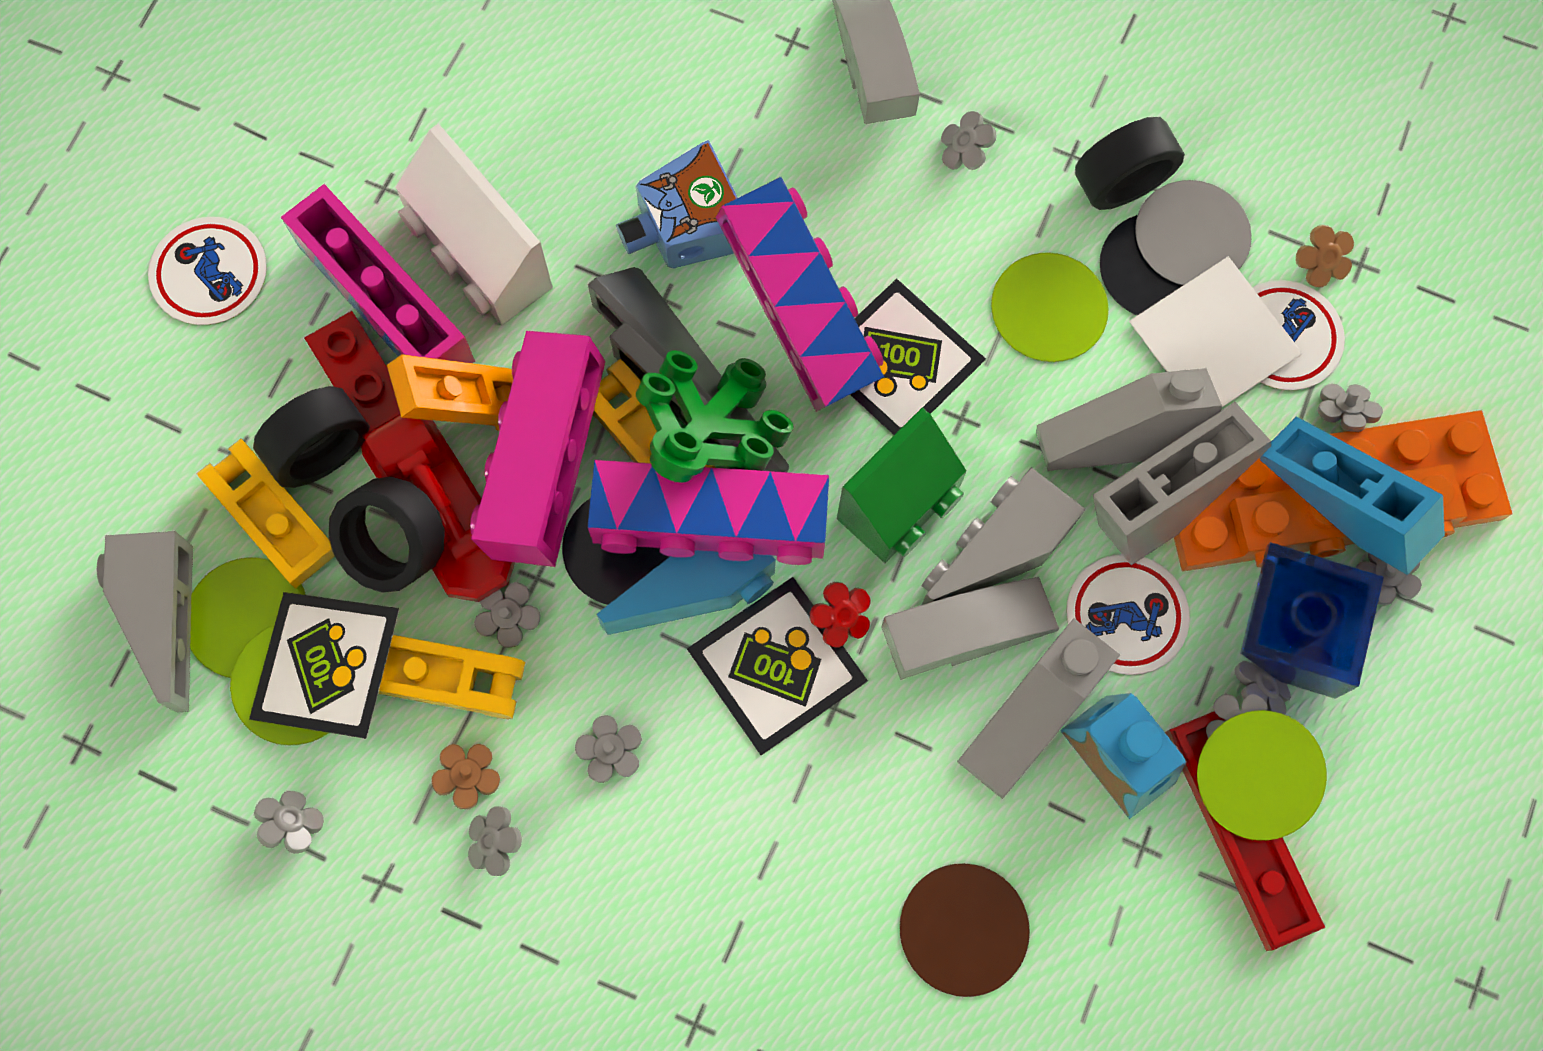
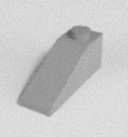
M1207 368L1152 373L1038 424L1036 434L1047 471L1144 462L1219 413L1222 409V404Z
M1234 402L1093 494L1098 525L1126 560L1133 565L1185 529L1271 447V440L1240 406Z
M175 531L105 535L104 554L99 555L97 560V578L100 586L103 588V593L157 702L177 713L189 712L193 546Z
M1073 618L957 762L1003 799L1119 658L1120 654Z

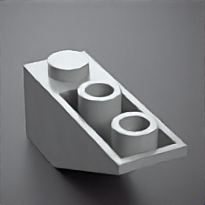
M1032 467L1019 482L1010 476L991 500V503L997 507L986 523L976 518L956 544L963 549L951 565L942 559L921 585L928 591L922 605L990 587L1042 566L1076 524L1085 508Z

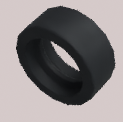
M1146 117L1131 122L1096 142L1082 155L1075 165V176L1093 207L1098 210L1113 209L1130 203L1160 186L1182 165L1185 154L1164 119L1161 117Z
M328 386L304 393L277 409L258 430L254 437L253 449L281 487L296 488L311 484L344 465L359 451L365 442L363 435L369 432L370 426L342 388Z
M392 476L372 479L352 491L336 503L329 517V541L339 564L347 575L363 587L381 593L404 589L434 568L444 551L445 530L439 511L427 494L411 482ZM370 505L383 509L396 519L403 529L409 545L408 562L402 563L390 559L374 544L365 523L367 506Z

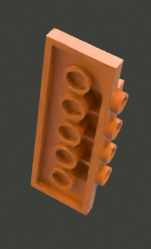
M1482 410L1365 428L1360 432L1346 431L1330 434L1442 494L1444 537L1454 534V528L1501 521L1513 514ZM1260 458L1185 529L1174 537L1182 572L1252 560L1256 561L1257 567H1270L1291 560L1290 554L1310 551L1311 558L1319 559L1340 554L1346 550L1345 545L1355 544L1260 461Z

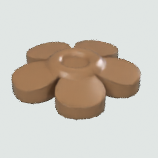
M1319 225L1312 229L1310 241L1313 246H1301L1296 253V264L1301 268L1309 269L1306 274L1307 283L1315 287H1324L1328 284L1331 277L1339 280L1344 279L1352 268L1351 260L1343 257V255L1349 254L1354 247V240L1351 234L1344 231L1334 234L1333 229L1327 225Z
M452 744L445 747L440 753V762L445 769L436 771L432 776L434 791L439 795H448L454 791L453 802L457 808L465 810L474 808L478 802L477 790L484 795H491L495 793L500 783L498 772L493 769H485L491 764L492 752L486 746L476 744L469 749L467 759H465V753L459 745Z

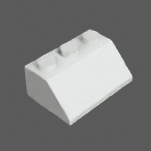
M438 123L432 127L396 185V190L404 206L398 213L415 237L419 238L425 234L435 247L430 249V252L448 276L457 272L466 282L467 286L463 288V291L475 309L481 315L490 311L497 321L503 325L553 288L541 242Z

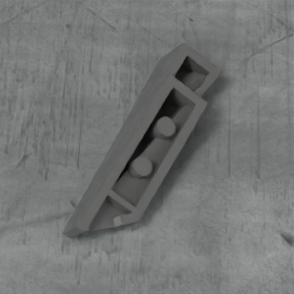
M632 267L596 277L588 284L592 306L616 329L610 335L614 357L625 362L640 381H642L643 376L647 373L659 374V369L667 353L676 350L690 355L697 362L698 369L692 381L704 405L718 392L717 386L722 377L641 269ZM673 395L669 406L673 414L687 426L686 418L675 395ZM736 407L727 417L728 419L755 421L749 411L741 407ZM708 438L705 443L737 447L740 441ZM773 447L774 453L764 471L788 472L789 464L779 451ZM728 467L729 469H742V470H745V469H743V468H738V467Z

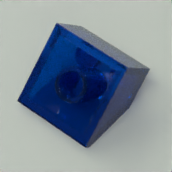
M1270 542L1266 547L1240 654L1278 681L1334 699L1359 687L1384 577Z

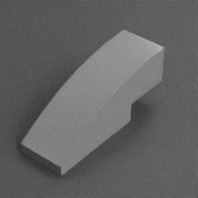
M832 0L852 88L857 89L864 124L916 116L920 93L907 45L890 0Z
M1039 577L990 586L885 616L881 626L900 680L950 663L952 666L1059 630Z

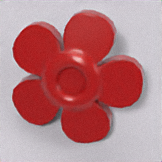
M841 582L828 584L823 594L829 606L824 603L815 604L810 611V621L815 627L825 628L823 640L827 645L841 647L846 643L848 634L859 639L868 632L870 621L866 616L859 613H863L869 608L871 600L864 589L854 588L849 592L847 586Z

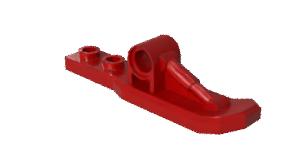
M353 311L346 313L304 337L333 386L344 390L370 426L369 432L363 435L365 442L361 448L362 455L376 478L392 476L411 482L427 494L439 511L445 530L444 551L432 570L448 597L480 602L508 585L515 562L491 560L471 540V516L474 508L481 504V496L433 420L401 417L388 368Z

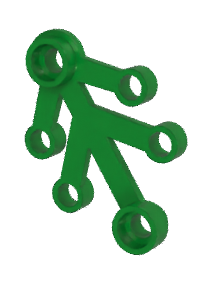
M669 351L659 369V374L647 373L643 376L636 391V398L646 407L657 431L650 443V463L658 474L668 480L688 482L694 475L700 474L706 465L764 471L774 453L773 447H783L793 431L792 421L783 413L775 410L765 411L759 421L727 418L736 407L745 409L755 407L766 388L765 370L753 360L740 358L735 363L729 364L718 383V392L706 405H704L692 381L698 369V364L690 355L684 352ZM673 395H675L688 423L685 428L680 427L669 406ZM708 438L740 441L737 447L705 442Z

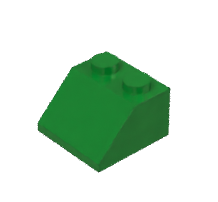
M923 407L842 487L837 520L884 563L896 552L902 557L908 555L925 536L926 532L921 527L934 513L940 518L945 517L964 495L959 488L967 470L931 414Z

